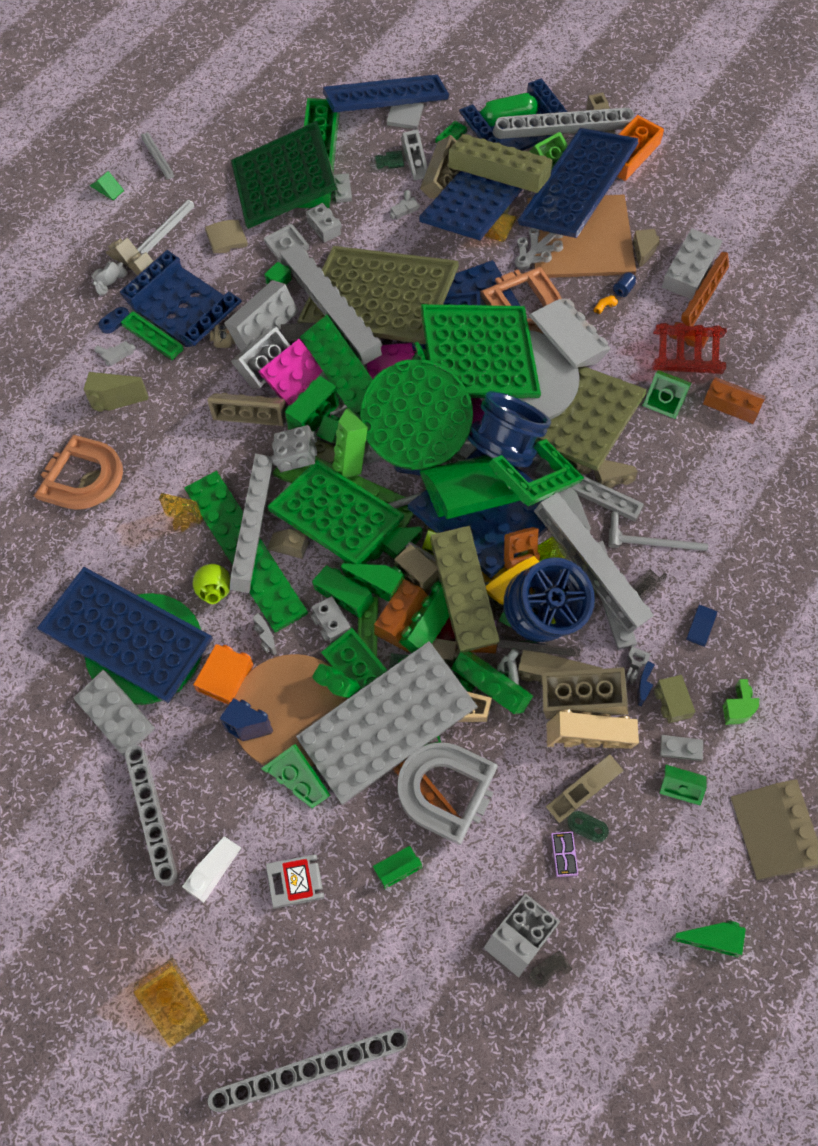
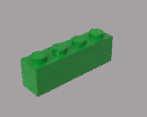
M441 581L433 584L431 587L432 592L422 601L420 611H417L412 616V623L401 633L402 638L399 643L411 653L429 641L432 644L449 618Z
M471 651L460 652L451 668L513 714L524 713L533 698L532 694Z

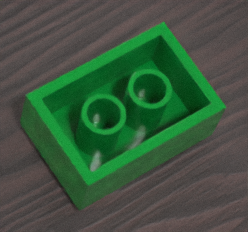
M321 376L313 380L309 387L299 394L297 400L287 407L285 415L288 430L309 425L311 431L315 432L321 425L324 415L329 417L330 412L335 411L339 406L337 386Z

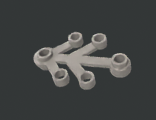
M530 228L531 250L526 254L527 238H519L517 243L520 248V256L515 259V265L520 270H527L532 263L550 262L552 260L551 252L562 251L563 242L556 240L553 242V245H546L553 238L559 239L564 235L550 232L538 243L539 230Z

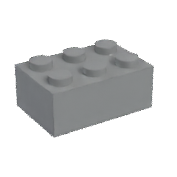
M272 327L262 333L233 358L231 362L252 389L261 388L266 381L259 374V371L287 349L290 344L277 327Z

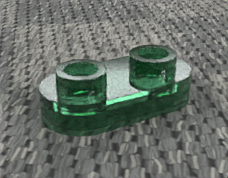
M575 811L570 814L567 820L568 827L572 832L595 843L605 841L609 834V829L604 822L584 812ZM575 819H581L582 824H576ZM600 828L602 833L597 834L594 829Z

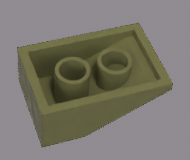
M89 372L83 389L92 409L99 412L114 410L148 400L149 398L142 377Z

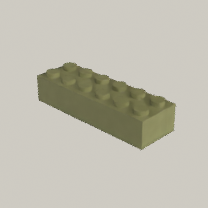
M463 134L449 149L448 167L538 193L551 176L552 159L543 155L532 154L529 151H521L515 147H507L500 143H493L485 139Z
M470 526L432 534L430 542L458 653L498 644L500 641Z

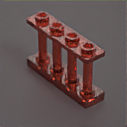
M668 323L656 325L653 334L660 335L659 357L654 359L652 370L723 374L726 370V362L719 360L720 338L725 336L727 328H722L721 326L704 327L703 325L686 326L685 324H677L675 326ZM667 335H677V357L675 359H668L666 357ZM684 336H695L693 360H685ZM702 337H713L711 361H703L701 359Z

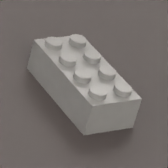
M691 228L664 277L662 288L693 299L696 290L701 286L702 280L705 279L715 261L723 240Z
M272 280L224 324L238 349L243 351L267 329L272 327L280 329L299 311L286 285Z

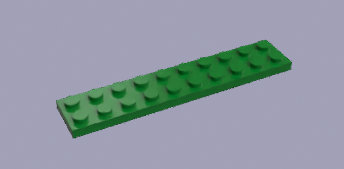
M216 470L184 487L233 566L244 512ZM259 537L249 593L274 633L308 615V611Z

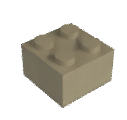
M411 544L394 559L395 567L403 572L404 579L421 587L427 595L432 591L431 587L433 584L439 581L436 562L426 558L421 549L415 548Z

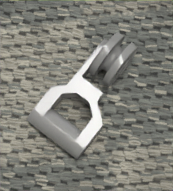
M632 646L627 657L631 665L625 677L626 682L630 680L629 684H632L633 681H636L641 667L646 665L651 654ZM632 656H637L644 659V661L638 662Z

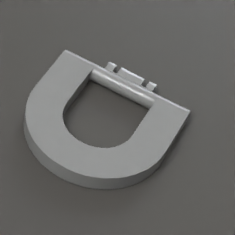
M432 743L425 745L412 753L400 770L398 797L401 806L408 817L416 824L461 845L471 822L474 821L479 824L482 819L476 813L483 816L490 800L484 796L489 798L493 796V792L487 789L498 765L454 744ZM435 767H447L479 782L462 818L448 813L425 800L420 790V782L427 771Z

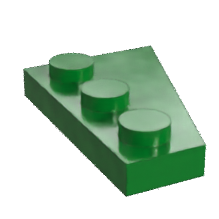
M296 744L261 768L266 773H270L275 777L276 781L281 785L284 784L293 791L295 796L312 809L331 796Z

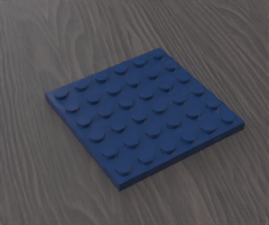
M477 449L474 453H472V454H471L470 456H468L466 459H470V458H474V457H478V456H482V455H487V454H485V453H483L482 451H480L479 449ZM513 466L528 483L534 481L516 466ZM427 489L408 504V509L436 533L470 526L481 571L490 579L505 567V534L535 527L538 528L539 538L548 530L534 512L544 500L531 506L517 501L446 519L445 516L438 517ZM521 552L515 553L514 558L517 557Z

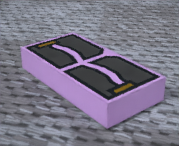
M573 832L551 833L556 877L578 876Z

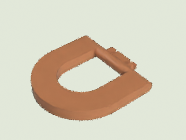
M541 267L523 274L517 269L514 273L510 272L501 276V279L499 277L496 278V285L480 291V296L485 304L493 306H511L502 291L524 282L529 284L543 307L558 299H562ZM527 318L529 330L544 334L532 319Z
M72 435L62 453L55 452L54 458H51L44 470L46 472L41 474L45 479L34 494V497L68 509L78 510L96 506L108 499L118 488L123 476L122 462L115 450L109 445ZM70 456L101 465L99 477L89 486L73 488L54 482Z

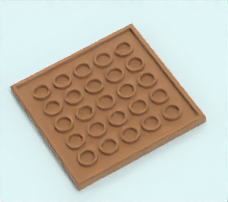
M625 194L605 195L577 238L563 236L559 239L553 238L546 246L553 245V242L556 240H561L563 242V250L551 252L552 260L550 262L534 263V269L541 267L548 278L622 275L626 272L636 275ZM532 198L527 199V204L530 203ZM539 230L538 243L550 232Z

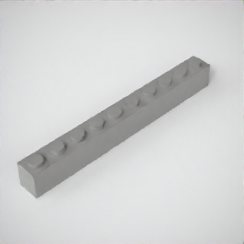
M297 243L281 252L284 265L290 268L293 277L324 316L328 315L363 365L381 356L380 347H382L379 338L373 336L372 330L369 326H365L360 316L357 317L354 308L348 306L346 298L340 296L339 290L336 286H332L329 277L324 276L320 267L317 268L312 257L309 258L306 249H302Z

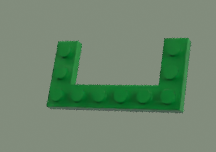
M547 439L537 442L534 448L537 450L538 455L550 464V467L556 471L528 483L502 455L493 458L488 464L494 474L500 476L506 483V486L513 490L519 496L520 501L527 506H531L557 492L559 493L579 484L584 479Z

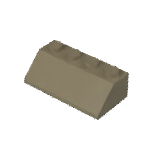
M452 135L437 142L420 189L429 198L435 199L460 172V170L448 167L449 149L456 142Z
M214 393L208 397L207 401L213 420L276 426L284 425L285 411L287 409L285 399L278 397H254L243 394L231 395L227 393Z
M624 667L542 673L543 712L546 719H552L561 710H571L572 713L590 712L591 715H628Z

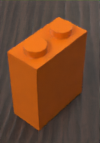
M216 644L193 684L196 691L229 705L236 696L245 677L253 668L252 659L244 652L239 654L227 645L220 646Z

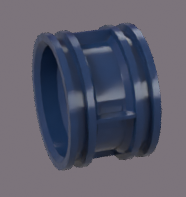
M486 392L485 400L482 401L480 406L484 411V415L481 421L472 423L468 436L469 442L492 458L502 455L513 466L529 467L537 454V450L533 445L537 437H544L546 435L547 428L551 425V420L542 411L523 400L501 392Z
M553 557L544 559L518 573L510 580L504 594V611L509 624L519 635L533 642L552 641L581 629L590 619L595 604L593 586L587 574L581 567L564 558ZM530 588H533L534 591L532 595L529 592ZM552 618L555 619V623H554V624L551 623Z

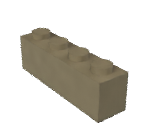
M523 648L518 676L523 681L532 682L534 680L543 685L542 673L602 669V667Z

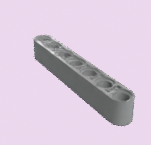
M132 745L126 750L125 758L156 880L163 886H171L177 880V870L148 757L140 746ZM135 754H141L139 759L132 760ZM146 772L143 779H137L140 773ZM145 792H151L148 798L142 799V795ZM150 811H156L153 818L147 819V814ZM161 830L160 836L152 839L153 832ZM161 850H166L165 856L157 859V853ZM166 870H170V877L163 880L162 874Z

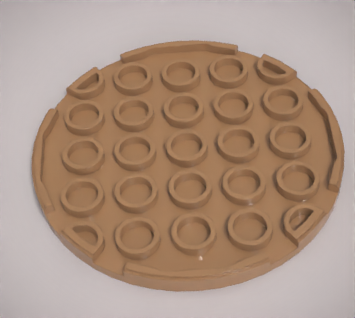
M282 655L261 663L245 677L234 698L238 701L241 699L245 700L251 705L250 708L256 711L258 709L264 711L268 715L273 729L270 735L241 741L237 738L244 751L256 762L265 766L296 744L310 766H316L296 736L347 700V698L333 694L328 687L319 685L314 681L312 675L318 665L330 666L329 664L307 655Z

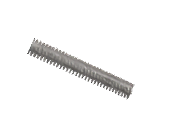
M142 133L143 142L166 179L175 177L149 133Z

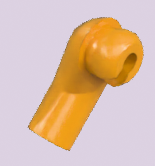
M613 295L602 298L593 311L601 314L605 306L615 307L618 300Z

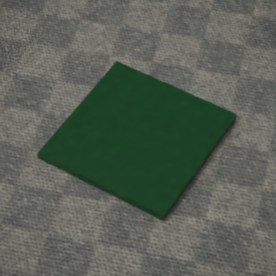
M317 121L231 160L244 221L248 229L338 190Z

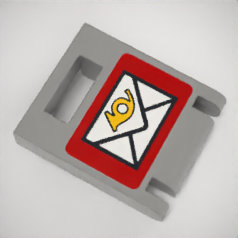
M317 855L266 864L273 909L324 899V893L315 894V891L323 890L318 863L310 864L311 861L317 860ZM281 873L284 894L275 895L272 876H278Z

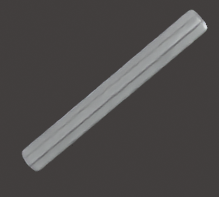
M189 199L186 200L137 248L139 253H148L194 208V203Z

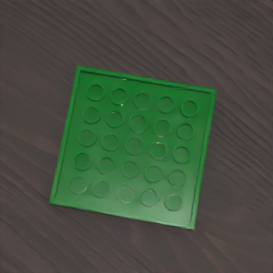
M421 304L420 309L427 359L437 362L454 372L463 382L470 398H484L486 392L489 391L501 392L516 398H540L541 390L525 306Z

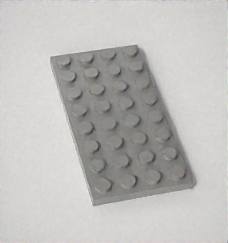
M429 641L296 737L341 804L344 805L406 760L412 753L427 745L478 708V706Z

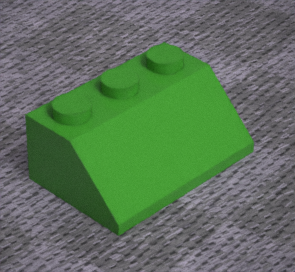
M349 408L345 409L338 422L333 462L334 471L346 478L362 473L367 426Z

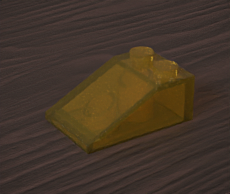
M173 957L134 983L133 993L170 1048L209 1021L188 980Z

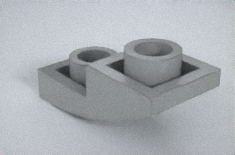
M257 613L253 617L255 624L253 627L259 634L260 646L266 653L271 652L275 655L277 651L272 633L265 620Z

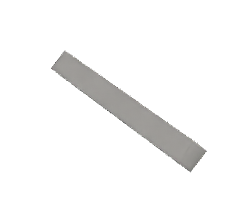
M614 108L500 117L495 123L493 134L498 139L554 135L558 132H561V134L577 133L580 128L596 131L624 129L632 121L634 113L630 108Z
M393 1029L218 1088L209 1095L208 1105L212 1111L225 1112L401 1052L407 1047L408 1036L402 1029ZM395 1034H401L404 1037V1043L400 1047H395L391 1043V1039ZM374 1041L382 1043V1051L379 1054H372L370 1052V1045ZM356 1048L360 1051V1058L356 1062H351L348 1059V1052ZM330 1056H336L338 1059L337 1067L332 1070L328 1069L326 1060ZM309 1063L314 1064L316 1067V1072L312 1077H306L304 1074V1068ZM286 1071L293 1073V1081L289 1085H285L282 1082V1075ZM268 1078L271 1082V1087L269 1091L263 1093L260 1090V1082ZM242 1086H246L248 1089V1096L244 1100H240L237 1096L238 1089ZM222 1093L226 1101L223 1107L218 1108L215 1105V1098Z

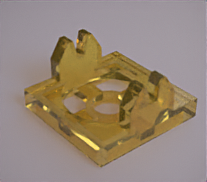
M165 493L160 494L159 501L165 515L174 518L172 522L174 530H177L181 525V532H184L189 528L191 522L201 525L203 518L196 501Z

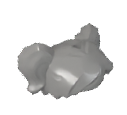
M108 261L104 269H97L91 275L94 280L92 284L95 285L96 292L99 295L104 296L108 292L107 286L112 285L117 278H124L127 275L122 262L115 264Z

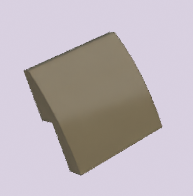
M238 219L221 221L205 227V232L214 253L230 252L231 248H244L248 245Z

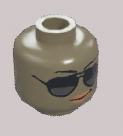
M216 325L214 331H210V341H213L216 348H230L232 344H235L226 326Z

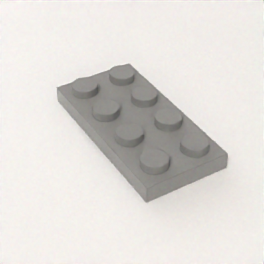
M104 670L74 697V700L122 756H125V752L130 746L141 743L155 729L153 724Z

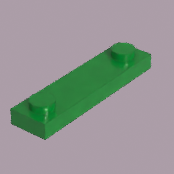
M133 311L121 321L124 328L170 360H173L184 350L183 345Z

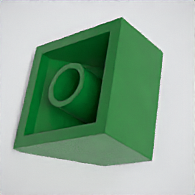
M658 370L655 373L642 406L676 419L692 383Z

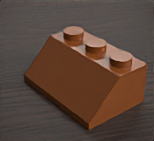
M715 377L706 394L703 405L754 424L766 396Z
M404 579L374 624V635L409 653L399 643L402 638L401 633L412 623V616L417 611H420L422 601L428 596L421 587Z

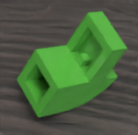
M740 679L735 685L737 699H727L722 705L726 725L747 722L759 707L760 700L759 698H752L753 690L748 684V679Z

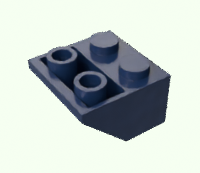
M233 698L219 718L226 732L241 741L272 734L271 722L264 711L260 709L256 711L250 708L251 705L245 700L241 699L238 701Z

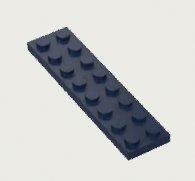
M438 74L323 87V94L333 113L447 100L449 97V93Z

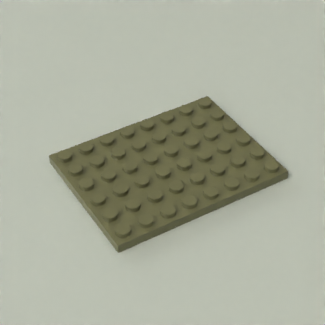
M333 246L322 271L325 277H329L332 286L337 287L340 296L346 298L348 306L354 308L357 317L360 316L365 326L370 327L374 337L412 343L418 341L419 344H425L421 304L443 305L458 270L459 263L456 260ZM308 297L297 322L299 326L311 328L325 316L313 300Z

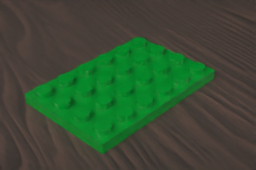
M318 460L268 505V511L349 564H361L404 519L402 512Z

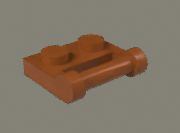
M531 527L505 534L504 566L506 569L509 570L533 556L538 561L540 560L538 528ZM528 550L527 555L514 558L515 553Z

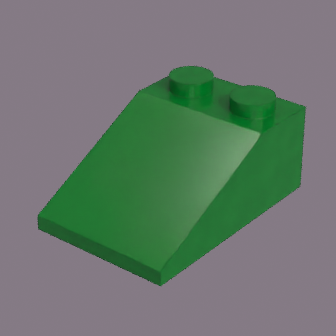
M347 563L341 565L345 577H352L357 584L367 586L373 594L388 602L404 580L403 572L394 566L390 568L387 565Z

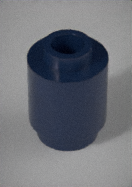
M626 272L620 276L613 286V291L617 296L626 297L636 284L634 274Z

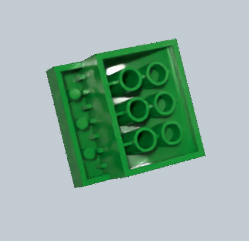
M488 455L420 471L438 517L445 516L446 519L517 502L520 499L513 490L506 486V483L500 476L494 474L492 468L488 465L493 458Z

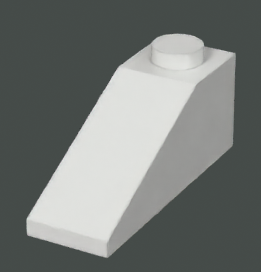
M223 837L193 870L182 887L204 903L241 847Z

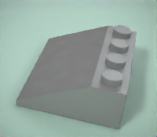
M558 299L529 315L574 368L597 364L611 350L608 342L596 333V328L588 324L585 316L574 308V303L569 299Z

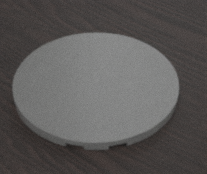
M529 330L541 396L540 398L518 399L529 403L546 414L549 419H553L562 414L572 404L579 387L578 367L574 368L545 334Z

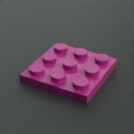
M300 339L259 371V374L281 399H285L287 407L293 404L299 394L304 392L310 383L316 380L322 373V369Z

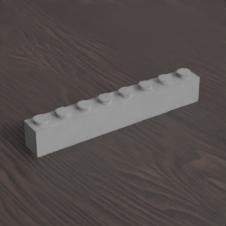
M255 454L230 579V590L246 593L250 591L273 467L272 456Z
M558 492L538 505L534 512L571 560L587 574L593 588L629 634L654 616L650 608L638 596L637 591L627 582L625 576L616 568L614 562L605 554L601 545L595 541L589 530L584 527L578 516L569 508L565 499Z

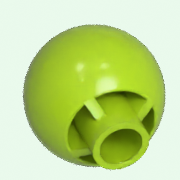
M204 565L196 571L193 577L194 592L203 601L209 604H216L229 594L231 577L228 571L220 565Z

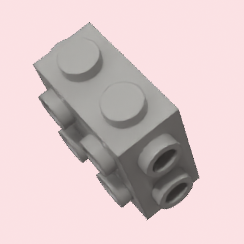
M309 425L274 434L272 462L274 466L278 467L280 472L315 464V456H317L315 442H317V436L314 431H311Z

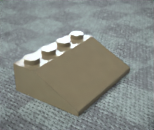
M797 779L775 783L731 796L756 880L818 868V839Z

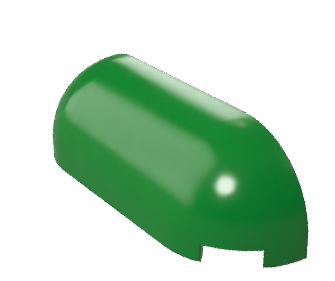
M522 93L489 101L481 111L479 110V113L489 126H495L497 119L500 117L536 114L538 104L536 98L530 96L529 93Z

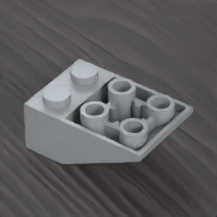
M525 893L492 934L484 949L517 977H520L560 921Z

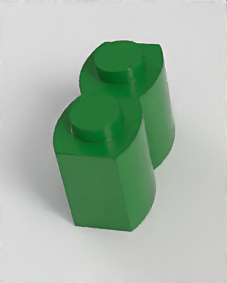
M319 664L312 675L316 683L328 687L333 694L347 699L356 694L360 688V685L354 679L346 677L340 670L324 664Z

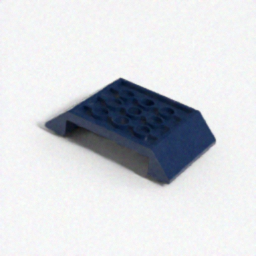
M542 78L528 83L527 93L536 98L538 104L536 114L568 112ZM473 104L459 109L460 114L476 136L489 142L500 143L503 146L515 147L523 151L553 136L543 135L498 139L493 134L494 126L487 124Z
M168 250L161 254L120 291L122 297L136 313L185 347L195 346L242 302L240 298L229 291L225 295L221 294L181 266L179 257ZM193 293L199 294L198 297H191ZM181 304L188 305L186 308H179ZM171 314L176 315V317L173 318V319H172V318H170V319L167 318V317H168L169 315H171Z

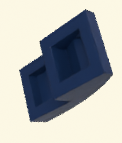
M699 604L686 640L705 647L718 611Z
M647 661L638 684L637 702L641 707L654 685L647 681L655 666L650 661Z

